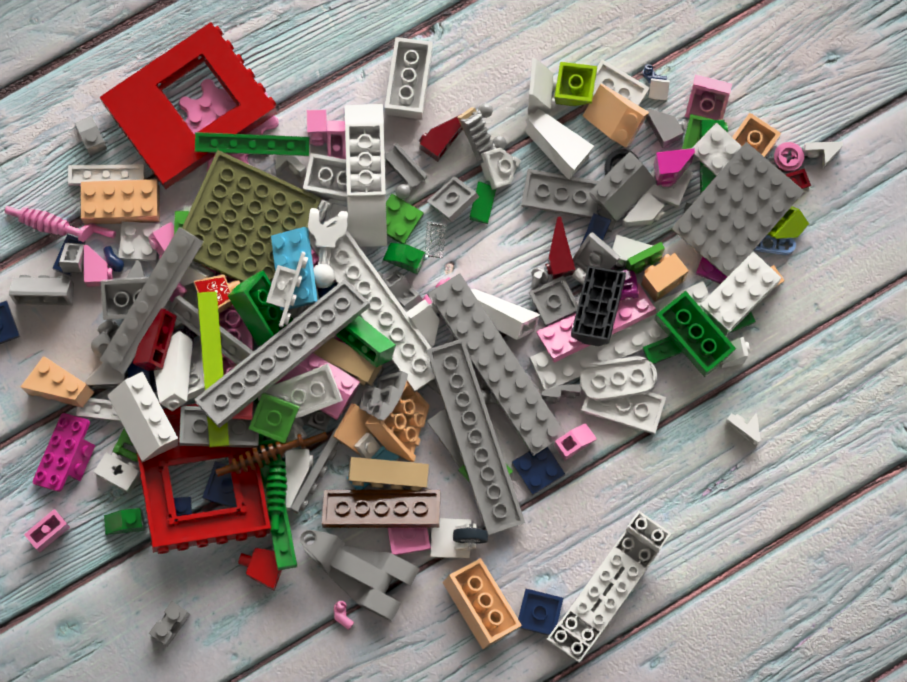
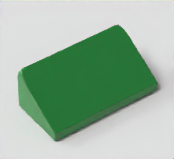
M478 181L476 193L479 198L472 204L470 220L488 224L497 189L492 190L490 185Z

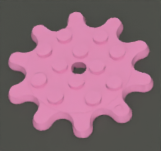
M205 79L201 82V89L203 91L201 98L193 100L189 97H182L179 100V107L187 113L185 123L194 134L237 106L226 90L217 88L211 79ZM276 116L271 117L248 134L263 135L266 130L274 129L278 126V118ZM225 153L248 164L247 159L250 154ZM214 157L207 161V172Z

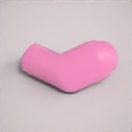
M338 601L334 605V619L349 630L354 622L346 616V603Z

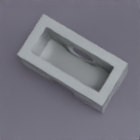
M173 601L165 609V615L159 623L156 622L149 632L153 638L166 647L169 646L190 616L188 611ZM177 623L176 627H175L174 630L171 632V629H172L173 626Z

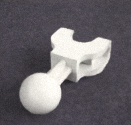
M312 208L310 210L308 229L316 239V247L320 248L318 265L313 268L315 284L318 288H327L335 280V272L330 266L331 249L336 248L337 241L342 239L347 232L348 214L346 211H341L338 214L335 225L325 227L320 223L318 209Z

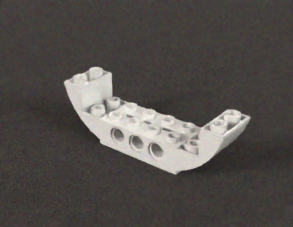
M383 104L345 105L348 232L359 247L387 246Z
M638 511L627 526L626 531L563 619L556 625L547 640L580 663L634 589L671 533Z

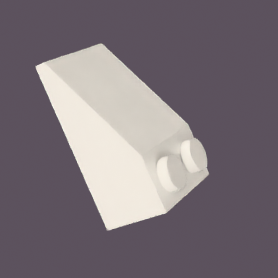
M532 58L528 113H535L539 108L550 115V109H554L555 98L552 97V91L556 90L557 80H553L554 73L535 58Z

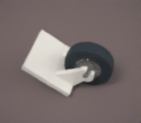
M440 518V528H432L431 557L470 559V550L475 549L476 544L488 542V531L477 529V524H471V519Z

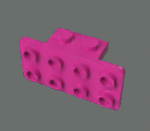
M66 413L60 415L34 476L33 484L60 492L68 476L81 481L96 446L84 439L90 425L89 420Z

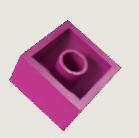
M695 148L657 152L654 160L656 185L670 187L675 184L691 165Z

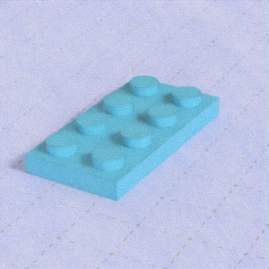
M302 227L272 235L275 271L277 265L296 270L302 252H305V257L308 258L305 269L301 268L299 275L303 276L300 286L295 287L293 293L297 295L294 306L290 305L288 310L317 302L308 228Z

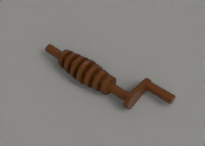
M323 432L304 440L302 435L298 434V439L285 444L276 442L277 447L275 448L272 443L268 444L269 450L267 451L264 445L260 446L261 453L255 447L253 448V456H251L250 451H247V458L244 459L242 454L239 455L240 461L237 462L236 458L232 459L230 465L216 469V474L218 477L233 471L236 474H240L241 468H243L244 472H249L247 467L249 465L253 471L256 470L255 463H258L261 469L264 467L262 460H265L266 464L269 465L271 464L270 457L275 462L278 460V454L282 458L285 456L284 453L299 446L305 449L310 445L328 439L327 434Z

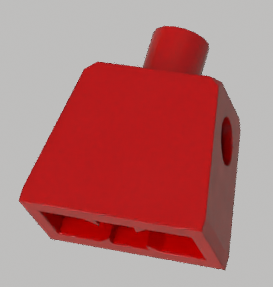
M255 548L252 556L241 553L238 564L248 567L246 575L275 591L282 570L278 571L274 551Z

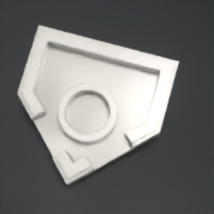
M502 148L481 153L484 161L481 163L485 180L490 181L492 190L511 184L514 178L513 175L521 160L508 154Z

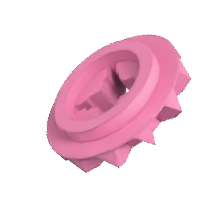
M785 142L776 148L774 162H776L778 168L785 170V172L795 171L803 164L804 152L799 145L793 142ZM789 151H791V157L794 159L787 163V159L784 156H787Z

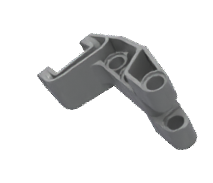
M306 530L300 536L304 551L359 606L389 621L393 620L401 603L387 596L385 592L392 579H399L411 586L420 570L418 567L392 553L345 545V542L337 535ZM307 534H312V535H314V536H308L307 538L304 539V537H305ZM314 540L313 544H307L308 541Z

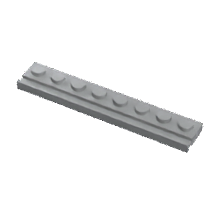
M181 227L178 228L100 358V361L125 374L135 357L140 341L160 309L164 308L204 241Z

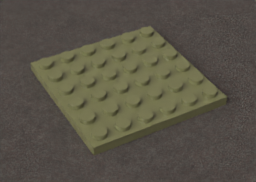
M217 150L182 226V229L204 241L192 261L234 280H239L241 283L264 270L272 283L275 275V264L271 236L302 227L308 228L310 210L312 208L317 209L322 198Z

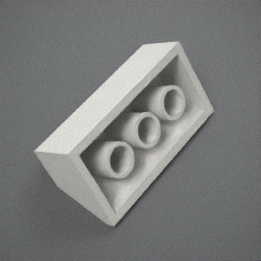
M143 372L124 380L108 394V398L142 462L178 446V438Z

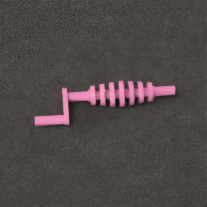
M8 206L4 211L5 214L18 217L19 222L25 223V225L33 229H38L40 232L59 234L61 236L69 233L78 236V240L81 242H85L93 233L113 239L116 236V231L97 226L94 223L83 226L81 229L72 227L68 221L46 211L28 208L18 210Z

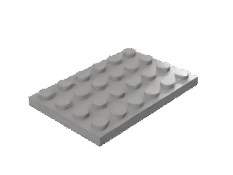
M746 142L671 229L728 277L765 238L804 193V190Z

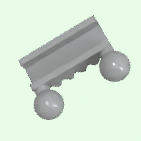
M488 103L481 104L478 111L473 112L469 118L460 120L476 160L479 161L483 160L481 153L496 148L504 150L507 145L505 138L502 136H496L493 140H490L491 135L487 133L488 128L484 125L486 122L482 120V118L490 117L493 113V108Z
M397 143L392 150L384 154L385 167L388 162L389 166L406 183V185L401 184L396 188L397 197L407 199L410 196L411 190L427 178V175Z

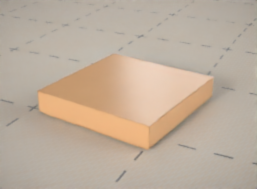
M351 403L333 437L361 456L354 445L366 432L372 434L364 425L370 414L360 409L356 404Z

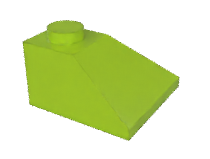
M791 206L767 235L776 239L797 238L809 225V222L800 209Z

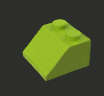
M560 62L554 96L555 103L566 106L592 103L597 66Z

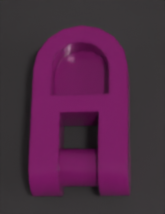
M628 269L621 271L626 272L620 300H625L627 297L639 298L636 273Z

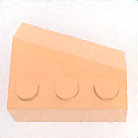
M406 381L403 393L389 416L384 420H379L370 415L364 425L388 451L414 462L416 457L414 455L415 448L420 443V438L418 437L421 427L425 425L430 405L417 391L414 392L409 382Z

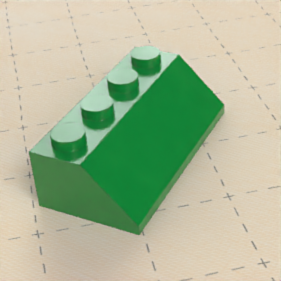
M264 270L238 284L228 295V298L259 347L287 326L284 324L283 327H279L283 314L280 306L266 302L272 283ZM290 317L288 324L293 321L292 317Z
M684 291L655 316L654 320L704 378L736 350L735 346L687 291Z

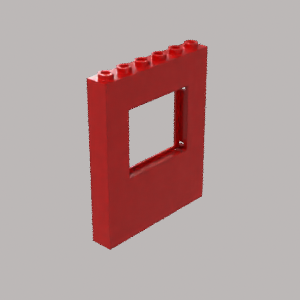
M212 22L100 96L104 107L165 190L213 158L216 154L195 152V134L162 90L205 62L237 105L201 129L200 133L248 134L277 114L275 108L277 104L274 99L267 97L264 86L261 82L257 83L254 80L255 75L252 70L245 68L243 58L240 54L236 55L233 52L234 47L231 42L224 40L222 30L218 25L215 27Z
M197 404L184 405V406H197V407H199ZM181 406L174 411L168 408L163 409L178 438V446L145 462L141 461L136 451L153 553L165 554L173 549L184 551L192 546L202 548L210 543L220 545L228 543V540L244 541L248 537L263 538L270 534V521L258 463H255L256 470L252 471L249 465L247 466L249 472H244L243 468L240 469V474H236L234 471L231 472L237 507L176 516L169 466L228 457L230 465L234 458H236L237 462L240 461L239 455L242 454L245 459L247 458V451H250L251 456L254 455L253 448L179 446Z

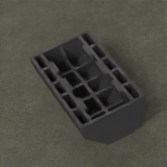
M588 266L571 337L587 345L602 346L609 344L626 272Z

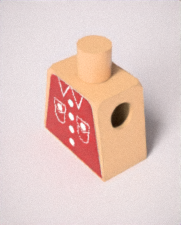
M225 275L196 280L194 284L198 293L217 291L218 313H221L233 305L228 295L240 282L236 280L227 283Z

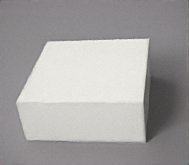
M651 79L649 98L667 100L670 81Z

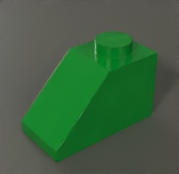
M390 243L383 261L418 275L425 260V252L407 244Z
M141 508L119 510L104 515L106 535L145 531L144 515Z

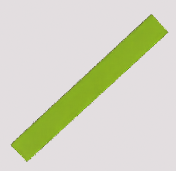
M217 291L197 293L205 390L224 376ZM207 416L209 448L229 446L228 423L226 422L219 428Z

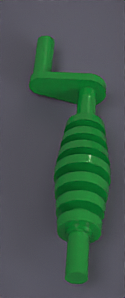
M259 434L258 447L263 445L268 447V444L271 443L273 447H277L276 442L279 441L274 439L264 440V435ZM280 454L277 455L278 460L275 462L274 460L271 461L269 465L271 469H269L268 475L270 476L267 477L268 484H266V490H268L266 497L270 498L267 500V505L271 506L267 509L268 513L272 515L271 531H279V515L284 513V508L281 506L285 505V500L283 499L287 495L284 491H287L288 488L286 485L287 478L284 477L287 473L283 469L286 468V463L282 461Z

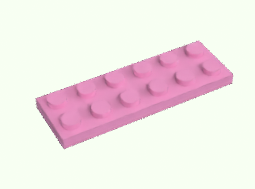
M637 283L639 298L627 297L625 300H620L611 335L656 314V308L639 283ZM576 313L536 331L538 338L554 363L590 346L571 337Z

